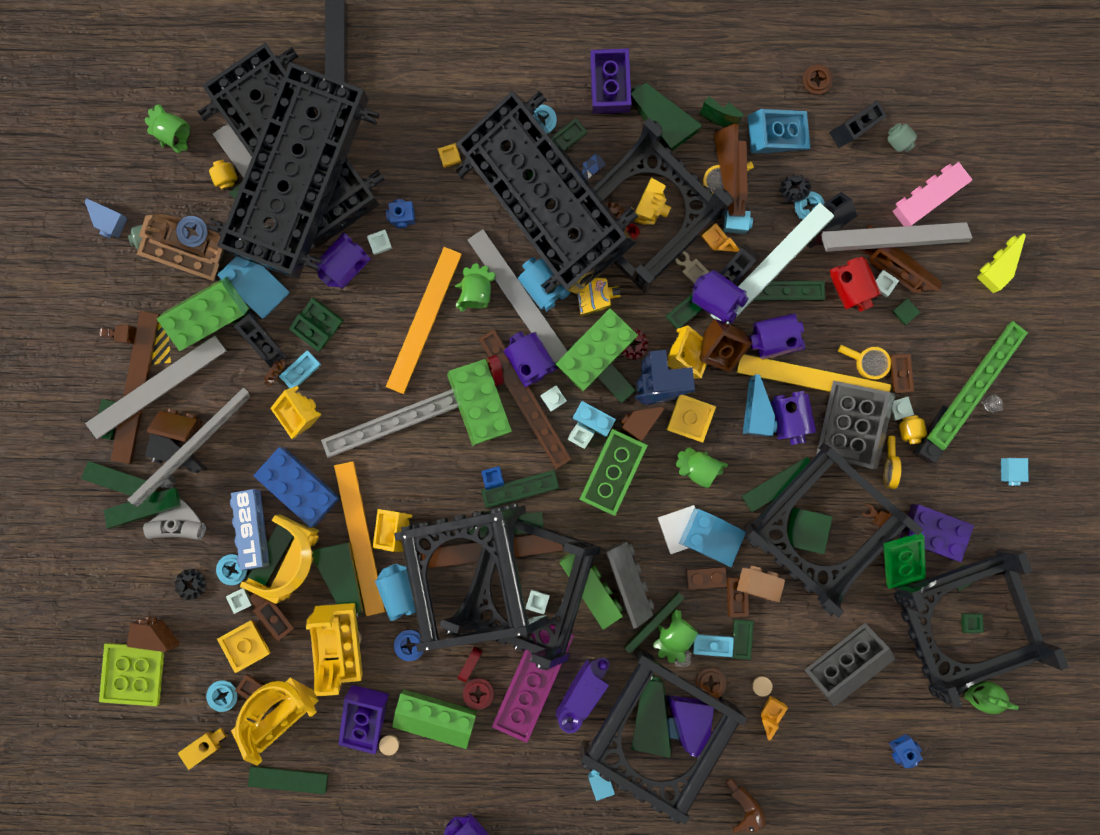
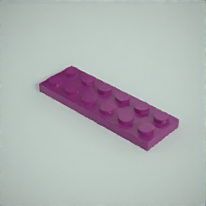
M551 624V626H550V628H551L552 630L556 627L555 625H552V624ZM541 630V640L544 643H549L550 637L548 632ZM571 633V637H570V640H569V643H568V647H567L566 652L568 651L569 646H570V644H571V642H572V639H573V637H574V634H573V633ZM528 650L524 651L492 724V728L526 743L531 736L562 665L561 663L548 670L539 669L535 663L530 662L532 655L531 651Z

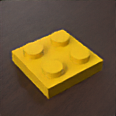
M679 395L666 430L703 443L716 406L685 395Z
M253 619L217 639L235 673L271 654Z

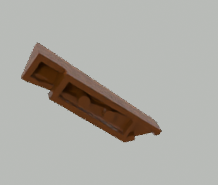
M732 124L714 133V140L723 187L731 194V199L733 200L728 208L729 216L745 217V200H747L748 195L746 141H738V124Z
M869 224L865 229H873L874 227ZM899 247L859 249L871 255L868 259L869 262L898 279L899 283L913 293H922L923 290H935V292H938L941 288L942 282Z

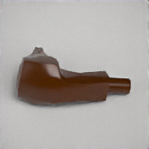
M730 778L726 784L732 791L731 795L743 806L745 811L744 819L732 830L734 833L761 830L766 825V821L760 805L742 786L738 787L733 779Z

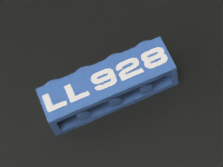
M251 489L231 493L230 506L233 509L234 515L232 524L236 531L235 545L238 548L237 564L240 570L269 567L261 490Z

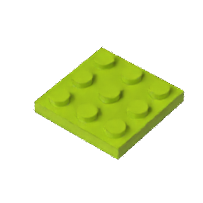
M105 643L99 702L159 706L164 652L127 647V644Z

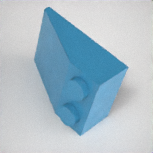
M760 109L747 115L751 153H777L810 149L807 111Z
M237 256L218 274L221 279L226 276L228 277L243 301L262 319L290 293L266 267Z
M755 374L749 378L743 434L761 437L773 436V432H776L777 421H774L775 415L761 377Z
M694 508L678 544L732 567L746 532L714 515Z

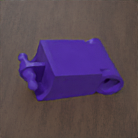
M600 657L591 662L588 659L585 661L565 694L563 701L557 708L556 718L564 732L574 733L578 731L582 722L588 717L608 688V683L602 679L609 668V661L606 658Z

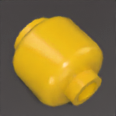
M224 159L213 162L214 166L209 169V173L214 185L221 189L234 186L238 177L233 164L224 162Z
M917 415L905 417L899 424L901 439L909 442L910 445L922 443L921 439L927 436L925 422L923 419L918 418Z

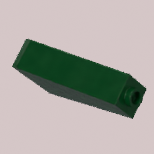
M644 83L642 86L639 84L631 90V103L645 121L650 118L661 125L663 134L660 142L663 146L668 147L671 152L700 131L702 126L698 121L649 84Z
M348 542L311 550L313 552L312 558L337 604L355 603L356 616H360V612L364 611L365 608L351 543Z
M653 675L640 696L631 750L670 758L672 744L665 682L660 680V676Z

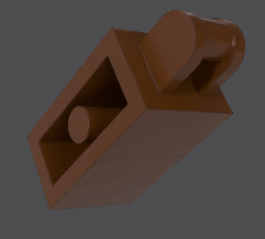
M255 593L250 596V601L256 608L253 612L276 641H279L294 629L273 602Z

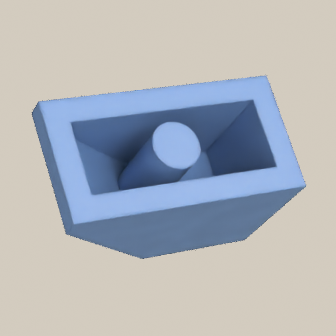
M86 198L85 204L93 226L100 230L99 234L109 239L111 236L119 238L128 218Z

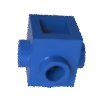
M403 199L394 200V203H389V209H386V217L392 226H395V228H406L407 225L415 224L412 201L405 202Z
M907 734L889 742L894 752L891 755L897 765L901 764L904 768H913L919 764V761L923 760L920 755L922 750L916 741L913 742L912 738Z

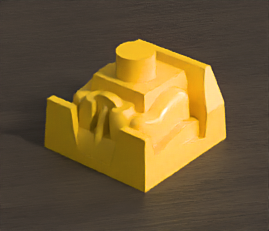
M653 178L650 179L635 210L639 217L633 222L641 225H654L659 215L668 216L671 207L665 204L667 199L663 192L666 187L664 184Z
M690 326L677 329L679 336L667 357V364L671 369L692 367L694 379H701L707 365L700 360L703 337Z
M298 386L284 390L271 407V410L291 439L309 429L321 416L319 412L315 411L316 404L313 399H307L306 396H302L298 392L295 393L299 389Z
M378 509L373 548L403 552L401 540L395 541L394 533L400 532L401 527L410 526L408 518H412V515Z

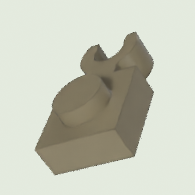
M685 251L682 253V256L685 257L684 262L679 261V259L675 260L677 266L685 268L682 274L693 285L700 276L709 273L697 259L691 262L689 254Z

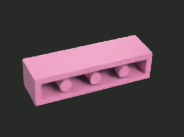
M959 162L954 166L950 163L941 170L942 175L939 177L936 175L932 176L926 181L927 186L923 189L919 186L911 192L912 197L908 200L904 197L896 203L897 208L892 212L903 226L913 225L972 181V178Z

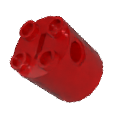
M863 256L848 261V266H838L830 270V277L845 310L857 306L859 312L874 306L871 299L882 294L870 266Z

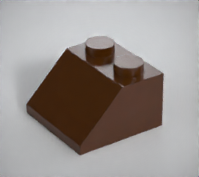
M714 319L704 332L700 360L730 373L752 342L744 330Z
M656 407L632 412L631 415L627 413L620 422L623 425L621 430L641 442L664 408Z
M167 408V411L159 410L149 425L147 432L188 442L201 429L203 421L198 420L197 415L186 413L185 416L178 415L179 411Z
M145 616V618H138V621L130 623L127 647L167 652L179 646V641L165 622L157 620L155 616Z

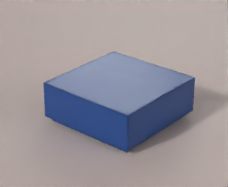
M500 466L481 471L486 490L505 486Z

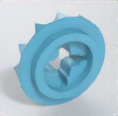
M540 105L534 112L536 115L541 116V118L547 117L545 119V127L551 132L556 126V114L551 107Z
M810 192L807 198L795 202V212L799 219L804 220L810 213L809 209L803 210L807 206V202L810 205L817 206L819 203L824 205V199L818 193Z
M226 555L217 564V576L224 584L236 585L241 583L246 577L247 570H240L237 564L238 555ZM235 564V570L239 573H232L230 575V570L226 566L231 567Z
M224 680L213 683L206 695L209 706L218 712L230 710L237 703L238 694L235 692L236 687L231 682ZM220 691L222 693L229 692L225 697L226 700L223 698L216 700L220 695Z

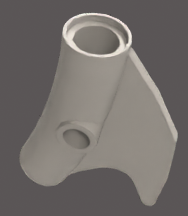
M180 499L181 507L158 514L154 519L144 524L143 530L147 539L180 537L201 540L204 537L206 526L185 501Z

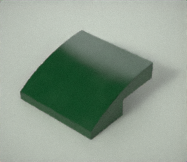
M710 96L704 101L699 113L705 119L722 127H728L732 124L739 125L744 115L731 103H728L723 108Z
M311 298L303 312L297 315L289 330L320 352L344 320L316 298Z
M792 508L787 526V535L791 546L825 554L833 516Z

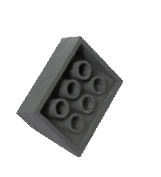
M833 381L818 448L822 443H825L840 454L847 463L878 469L895 393Z
M623 541L604 549L633 628H637L653 616L652 610L655 609L651 598L647 600L645 592L648 589L645 581L640 580L639 574L642 572L639 563H634L632 555H635L633 546L628 544L627 541Z

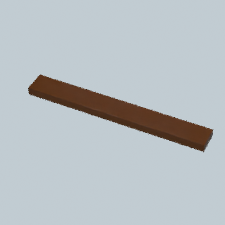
M143 311L139 313L123 397L148 381L159 322L157 321V318L160 316L159 314ZM142 410L117 426L111 461L132 464Z
M495 329L478 338L489 357L493 355L498 356L502 366L505 385L555 469L571 461L572 458L529 386L524 387L503 352L506 347Z
M536 535L514 537L515 557L563 551L562 544ZM475 542L438 547L430 559L428 568L478 562L482 545ZM422 554V560H424L425 554Z

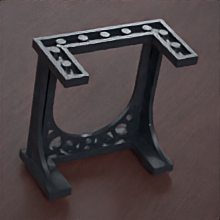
M650 118L643 123L641 137L631 150L593 186L604 201L626 179L638 174L651 173L670 180L683 197L685 218L681 229L644 267L640 264L635 269L623 256L614 262L644 294L650 289L653 281L717 218L720 220L725 215L733 202L732 196L727 190H722L718 187L712 193L707 186L703 187L698 182L699 178L694 173H689L685 169V164L679 159L676 160L668 147H663L660 144L663 134L662 127L657 121H652ZM650 156H655L657 159V166L653 169L647 163ZM641 160H643V169H639L637 167L638 165H641ZM661 164H663L665 169L667 168V171L664 172L660 169ZM691 191L690 194L695 196L690 198L687 196L686 192ZM693 201H700L703 204V208L693 210L689 204ZM690 214L699 215L697 218L694 216L692 221L689 218Z
M822 443L818 448L820 449L819 453L753 523L748 522L744 528L748 541L755 548L759 546L767 555L769 553L773 554L776 557L774 561L782 568L786 566L790 570L788 573L796 581L800 579L805 583L803 587L809 593L815 592L819 596L817 600L830 616L835 614L839 618L844 613L841 608L844 595L856 578L884 550V543L893 541L905 527L916 535H919L923 529L854 470L832 447ZM835 463L892 515L849 559L835 565H817L808 562L795 552L788 539L787 521L790 511L796 502ZM779 519L783 521L781 526L777 524L772 525L775 521L778 523ZM777 529L782 531L783 535L779 539H772L769 537V532ZM781 542H784V543L786 544V548H785V549H781V548H783L781 545H775V544H779V543H781ZM798 557L799 560L795 562L793 561V558ZM808 568H813L815 570L813 578L811 572H807ZM836 569L839 572L834 574L836 577L833 579V574L831 571ZM822 570L828 573V580L824 584L818 581V574Z
M518 503L490 509L489 514L479 511L472 513V517L466 518L465 514L455 516L454 521L449 522L448 518L436 520L435 524H431L430 521L401 527L400 532L394 533L395 541L401 540L421 638V642L416 644L417 652L528 635L549 623L548 615L527 618L514 553V529L519 516L527 513L525 506L518 507ZM483 526L489 528V534L485 539H481L479 535ZM475 528L474 534L468 532V530ZM439 535V541H435L433 537ZM422 538H426L431 543L430 550L422 547ZM466 538L481 544L487 549L498 568L509 621L508 627L464 634L458 633L457 635H451L446 632L438 634L428 586L427 571L430 559L440 545L450 539ZM493 538H494V541H492V542H493V544H494V547H492V546L489 545V542H490ZM422 554H425L424 560H422Z
M484 511V514L490 513V511ZM517 519L515 529L564 545L563 551L576 555L562 603L548 624L532 632L535 634V639L532 636L529 638L528 634L496 640V642L501 644L514 645L513 648L520 651H531L532 657L530 662L535 663L539 669L548 670L568 661L570 653L566 652L594 556L600 554L601 547ZM489 528L487 529L485 538H487L489 534ZM493 538V539L489 542V545L492 546V547H494V544H493V542H492V541H494V538ZM483 546L471 586L462 605L452 617L441 620L440 627L446 629L445 632L448 634L457 635L466 631H483L509 626V621L499 613L493 602L491 580L496 563ZM484 599H486L488 605L482 606V604H485ZM485 610L493 612V617L488 621L482 619V613ZM497 619V620H499V621L501 622V625L498 626L499 624H492V623H494L495 620ZM551 624L556 625L553 630L550 628ZM541 630L548 632L550 637L549 643H544L541 640Z
M999 549L995 551L996 555L910 586L902 585L894 588L896 592L894 593L895 600L902 608V619L905 623L907 622L909 630H907L908 635L916 646L914 648L915 654L918 659H921L923 665L921 667L922 673L925 678H928L930 684L928 685L929 692L932 696L954 709L962 706L959 695L970 686L1036 661L1059 670L1069 668L1062 648L1044 643L1018 573L1027 574L1033 572L1026 552ZM1002 572L1029 645L978 663L967 664L950 659L938 648L931 632V617L937 602L947 592ZM927 596V598H929L930 596H933L932 602H929L927 599H924V597ZM918 617H924V625H921L922 621ZM937 653L939 656V659L936 662L935 657L933 656V654ZM947 661L949 664L948 671L942 675L939 673V666L942 662ZM958 666L960 671H954V667Z
M637 647L634 655L638 665L597 735L591 742L582 741L579 746L580 762H582V766L587 770L592 771L594 769L599 772V776L608 782L612 780L617 783L616 786L622 791L632 792L634 797L640 802L644 803L647 801L652 804L651 807L655 811L667 813L669 818L675 823L679 824L681 822L686 825L690 819L688 812L739 723L744 725L747 718L735 704L723 697H720V699L714 697L662 666L653 655ZM654 672L723 713L693 766L683 775L664 781L652 780L637 773L627 762L621 745L624 724ZM613 741L617 743L616 748H608L609 745L612 747ZM611 753H616L620 756L619 761L613 764L607 763L605 758ZM620 765H623L626 767V771L622 772V769L615 768H618ZM640 777L641 781L637 782L636 778ZM679 782L684 783L683 786L680 787L682 789L681 792L679 791V788L677 786ZM653 786H658L660 788V795L657 793L655 789L654 791H652ZM665 787H673L675 795L671 794L668 791L664 793Z

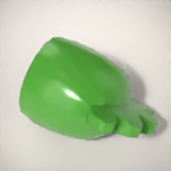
M160 104L149 109V117L145 118V122L149 126L147 132L159 140L163 148L167 144L179 154L181 151H187L188 145L186 142L190 135L189 124L176 115L166 113ZM174 136L179 139L176 145L173 144Z
M475 263L471 269L464 268V278L461 283L455 285L456 288L462 289L461 296L456 304L457 309L459 308L463 312L467 308L488 307L491 297L490 282L496 277L494 272H489L490 268L488 266L480 268V265Z
M687 448L685 452H679V459L676 462V466L680 468V475H688L693 482L704 488H709L716 475L723 474V468H727L728 464L707 455L708 452H695L691 448Z
M675 609L672 613V622L668 629L658 625L660 639L653 643V647L660 649L658 652L660 658L667 656L670 663H674L676 659L683 663L686 659L685 652L695 641L698 631L681 618V611Z
M984 680L970 686L964 694L965 699L975 708L987 714H1000L1006 709L1018 710L1019 706L1009 701V697L1003 688L990 681ZM984 686L982 690L974 692L977 687ZM973 696L978 700L979 705L974 701Z

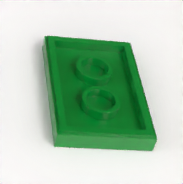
M922 532L919 535L914 534L884 543L886 585L889 589L926 579L925 539Z

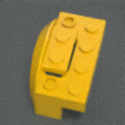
M280 514L275 515L272 521L287 529L294 536V540L271 587L269 588L248 578L247 582H242L240 585L241 588L275 604L286 600V598L289 599L292 592L306 579L313 561L311 546H315L319 538L317 535L318 529L310 528L307 524H299Z
M355 603L315 606L314 612L309 616L306 623V630L310 629L312 642L314 693L316 696L339 695L341 683L361 681L363 675ZM325 658H339L338 660H325Z
M289 678L285 682H270L257 689L242 706L235 728L231 730L243 759L254 765H259L262 762L259 753L263 752L306 712L310 717L316 714L317 710L314 705L319 699L315 695L314 690L293 678ZM281 701V702L279 703V705H278L272 712L268 713V714L264 717V719L261 720L262 717L264 716V714H265L274 704H276L277 702ZM247 718H250V719L256 721L257 723H253V722H251V721H248Z

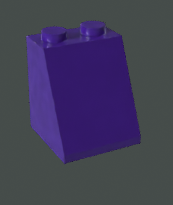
M667 695V702L679 743L686 752L690 753L689 755L698 757L711 735L714 708L700 699Z

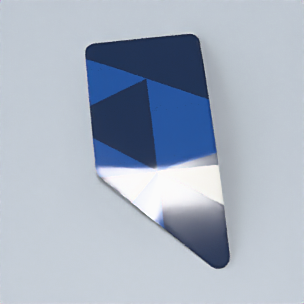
M596 153L583 163L582 174L588 180L606 163Z

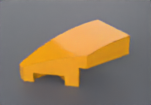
M714 223L700 235L712 250L738 252L740 250L733 240L725 235L717 223Z
M771 696L761 711L762 722L768 740H771L779 728L778 723L788 709L786 704Z

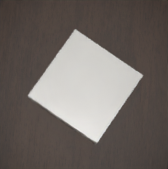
M694 505L657 517L670 554L687 549V547L678 543L695 508Z

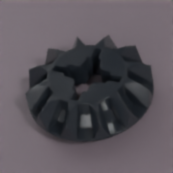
M793 174L791 177L786 176V179L781 182L780 192L788 201H802L810 194L811 184L809 179L804 178L802 174L800 176ZM792 184L795 186L799 185V190L796 188L792 189Z
M195 569L183 570L177 575L174 582L175 591L179 594V597L186 600L200 597L206 587L203 574ZM185 580H193L192 586L194 587L185 590L187 586Z

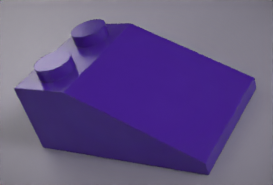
M351 685L344 698L338 745L376 754L389 694Z

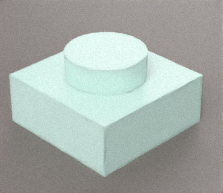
M386 230L367 236L374 255L392 249Z
M884 270L875 279L882 295L885 297L890 295L899 282L898 279Z
M557 386L541 395V398L551 412L567 402Z
M909 397L894 400L891 411L894 421L914 415Z
M578 422L568 436V440L585 449L595 431Z
M244 588L226 596L234 614L253 605L247 590Z
M531 589L526 609L544 614L550 595Z

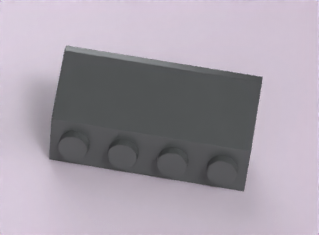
M864 623L807 667L805 672L827 700L835 707L893 662L895 658L890 648Z

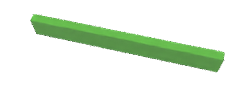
M1014 321L1008 324L927 439L941 450L947 448L1028 332Z

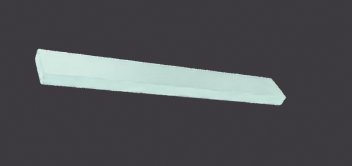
M821 203L738 286L747 291L746 297L749 299L743 308L739 307L736 312L737 316L834 218V215ZM711 314V317L720 320L718 317Z

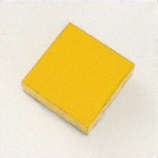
M456 143L438 148L444 168L462 163Z

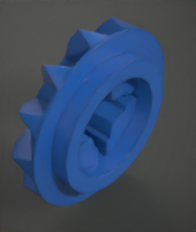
M405 630L396 637L394 650L402 660L414 661L424 651L417 652L416 645L412 647V651L408 647L402 646L407 644L408 637L411 643L421 642L420 634L415 630Z

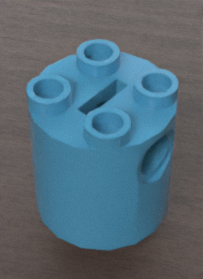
M532 257L522 265L525 271L518 277V280L541 310L549 311L556 305L555 301L559 298L563 300L571 294L562 284L556 287L553 293L547 294L545 292L546 288L541 287V284L553 275V272L542 258L537 261L535 257Z
M396 563L384 568L375 580L390 621L396 620L404 614L410 615L415 613L406 566Z

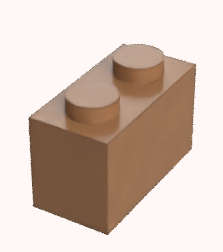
M759 567L742 568L737 591L769 601L780 602L785 579L778 578L779 574L771 571L763 573L762 568Z

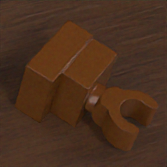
M115 325V330L100 328L99 336L114 338V342L134 344L136 327Z
M865 504L870 509L868 514L861 513L863 517H873L872 524L879 527L892 515L888 510L886 512L875 510L871 504Z

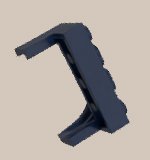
M666 350L650 351L644 358V361H642V375L637 381V392H641V395L635 396V399L643 405L677 399L679 395L686 396L688 393L695 392L693 368L668 370Z

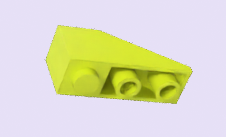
M1025 234L1018 237L1014 235L1006 243L1008 246L1004 250L1000 249L993 256L994 260L991 263H986L980 269L982 273L977 278L992 293L1000 291L1014 277Z

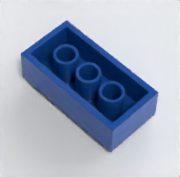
M279 447L253 475L310 528L316 527L341 499L285 447Z

